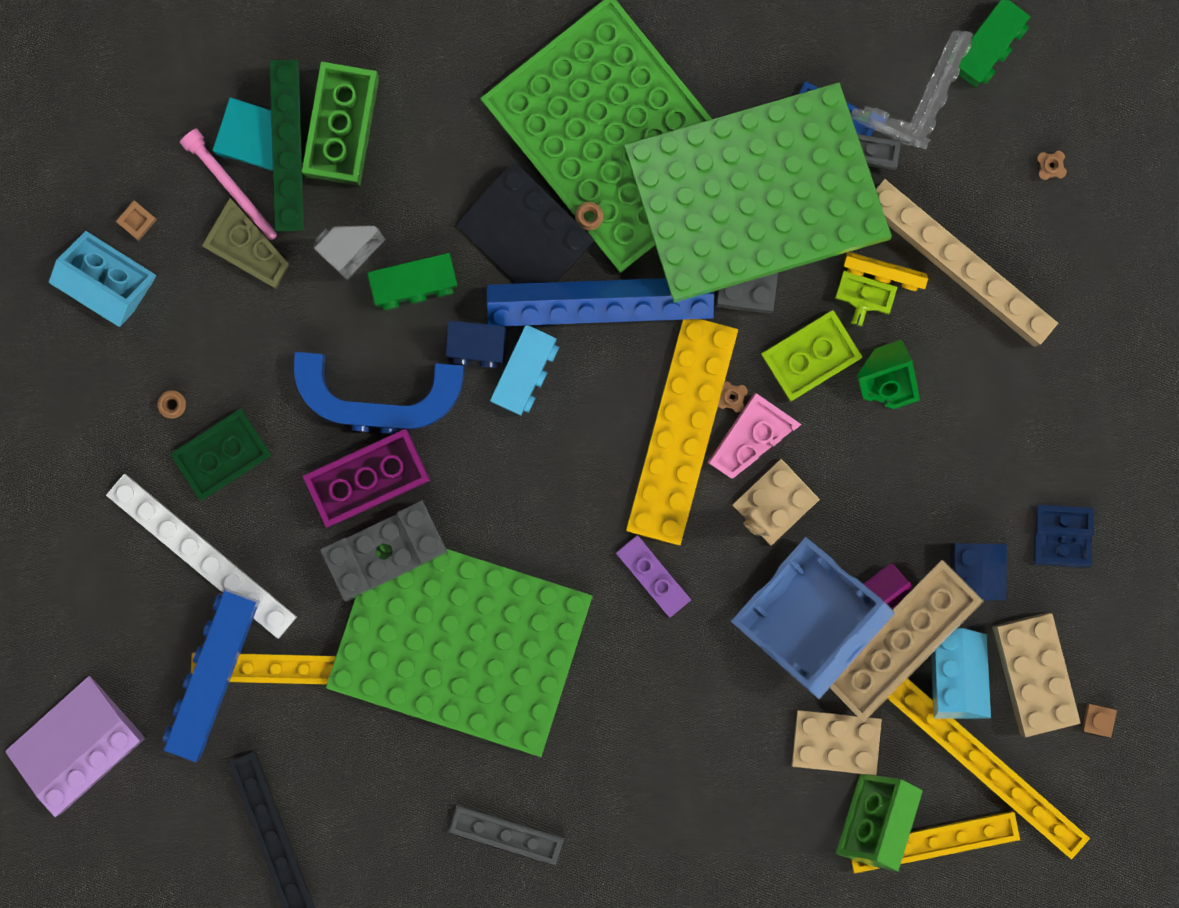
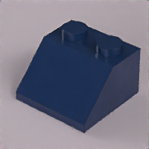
M448 321L446 357L452 359V364L469 365V361L480 362V367L497 368V364H503L506 328L504 326Z
M950 543V567L983 600H1006L1007 544Z

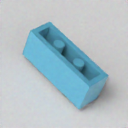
M525 325L490 401L522 416L524 411L529 413L535 401V397L531 396L535 386L541 388L547 372L543 371L547 361L553 362L559 347L555 345L557 339Z

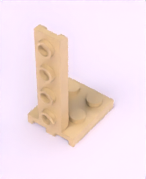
M780 459L732 506L746 519L743 524L754 535H761L771 546L820 499Z

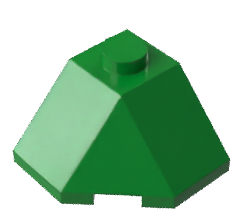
M899 340L875 348L857 375L863 399L871 402L873 400L880 401L891 409L920 401L913 361L903 341Z

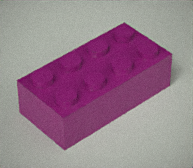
M407 429L303 476L326 528L337 525L431 481Z

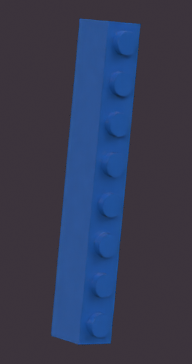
M666 278L487 285L488 325L519 326L714 318V292L673 303Z

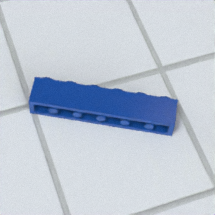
M229 589L224 590L223 594H218L213 609L217 610L213 621L208 620L203 632V636L207 637L204 646L197 648L193 658V662L197 663L193 674L188 673L183 685V689L187 691L183 700L179 699L174 708L173 715L176 716L173 727L168 726L164 734L163 742L166 743L164 751L193 762L200 760L260 601Z

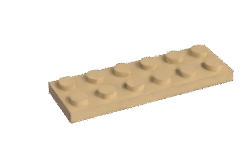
M941 560L892 610L895 614L830 688L861 721H865L984 600L948 564Z

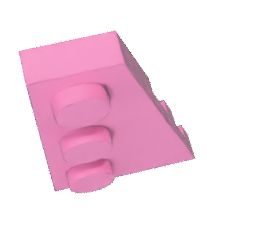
M754 393L708 463L733 479L769 448L775 446L782 438L802 424L757 393Z

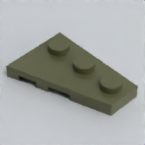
M229 198L202 247L276 289L290 264L235 202Z

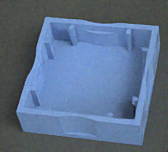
M805 537L779 566L774 577L762 589L756 592L731 622L820 699L895 613L883 600L859 580L848 575L830 556Z

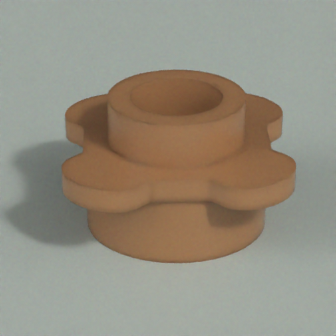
M1056 151L1054 154L1042 152L1038 155L1037 161L1039 162V177L1041 179L1047 180L1053 177L1061 179L1066 175L1067 171L1063 165L1064 153L1061 151ZM1053 163L1054 168H1051L1049 164Z
M724 382L718 407L721 409L727 407L735 412H741L744 409L743 399L748 392L747 388L744 385L733 386L730 382ZM731 394L735 396L733 400L729 397Z

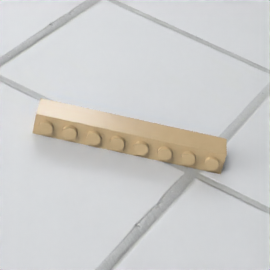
M886 179L879 185L876 191L889 227L1032 346L1036 347L1042 344L1057 326V321Z

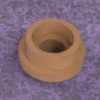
M593 202L583 203L576 210V222L584 230H595L603 221V211L600 206ZM592 212L595 218L593 221L588 222L584 219V214Z
M166 391L158 399V410L166 418H178L186 409V400L177 391ZM172 399L177 402V407L174 410L168 408V402Z

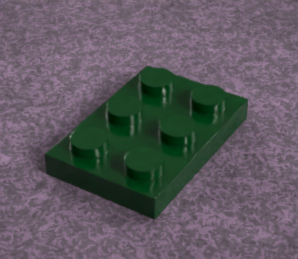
M239 409L170 454L200 501H204L272 457L271 452L243 409Z

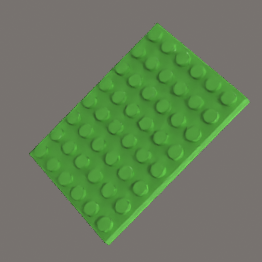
M603 0L481 97L484 105L574 217L577 208L583 203L593 202L600 206L603 211L601 225L595 230H586V232L595 240V243L619 273H622L655 246L625 151V145L712 120L616 0ZM592 212L584 214V219L588 222L593 221L595 218Z
M840 83L625 145L628 161L673 303L891 239V233Z
M381 544L376 550L377 557L382 560L389 559L393 553L392 547L388 544ZM446 549L447 554L355 598L326 689L542 757L592 595Z

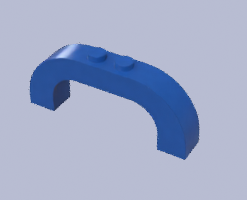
M295 352L294 357L296 385L307 405L317 414L330 421L352 425V431L369 432V427L380 428V433L395 434L397 429L412 430L432 425L442 419L453 408L460 396L464 381V366L435 363L433 387L429 395L418 404L398 406L348 402L334 397L326 386L324 377L325 355Z

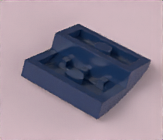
M1037 505L1034 565L1090 568L1092 565L1094 508Z

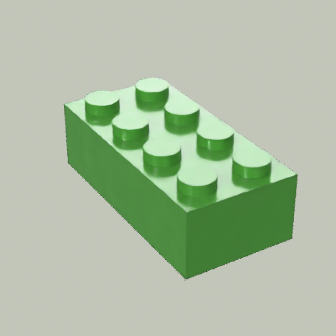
M321 62L302 173L305 177L355 186L361 185L379 82L377 71Z

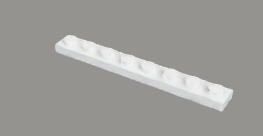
M123 474L107 493V497L221 592L224 593V590L229 589L260 601L254 619L278 639L297 618L295 614L127 474Z

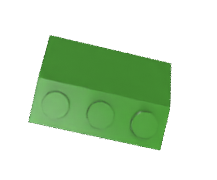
M860 774L836 854L873 867L898 872L923 790L902 779Z

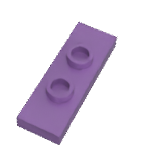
M638 535L616 552L669 618L691 601Z

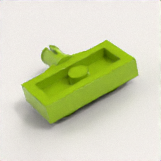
M843 271L835 299L848 302L856 307L851 324H857V326L862 327L866 311L890 314L897 287Z

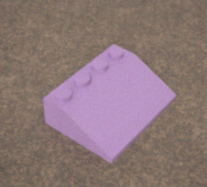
M88 676L5 752L37 798L56 817L68 809L137 747L145 737L93 678Z

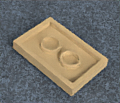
M797 710L791 766L876 775L882 719L868 717L865 721H861L858 716Z

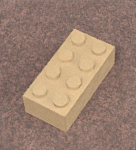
M1045 612L993 625L992 628L1020 735L1029 737L1080 724L1053 614Z

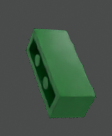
M1001 0L950 66V69L975 88L981 81L986 85L996 72L992 67L997 60L1003 63L1013 50L1009 46L1013 39L1017 38L1020 40L1029 29L1026 22L1031 16L1010 0Z
M450 253L367 272L375 306L377 308L382 307L383 311L398 308L399 302L407 300L410 301V304L426 301V296L437 294V298L454 294L453 289L458 288Z

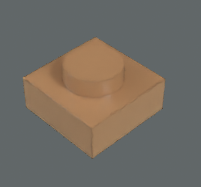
M133 201L116 222L137 240H140L157 219L136 201Z
M1087 703L1082 731L1111 738L1117 710Z

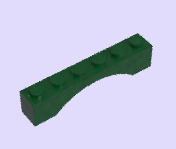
M270 60L269 90L272 129L274 232L304 231L298 60Z

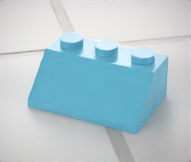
M85 231L56 260L49 283L120 327L133 314L155 280L156 275Z
M957 628L931 654L934 719L991 718L987 634Z

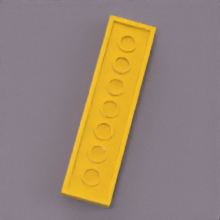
M683 319L626 531L681 545L738 329L702 319Z

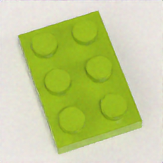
M834 310L761 354L790 402L863 358Z

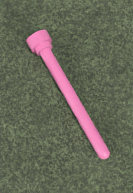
M197 128L186 134L179 142L184 149L198 155L267 239H275L277 233L274 232L273 227L205 148L204 136Z

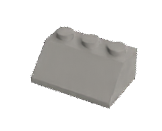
M375 226L334 227L331 231L326 229L319 235L315 241L318 244L315 250L348 280L385 241V238Z

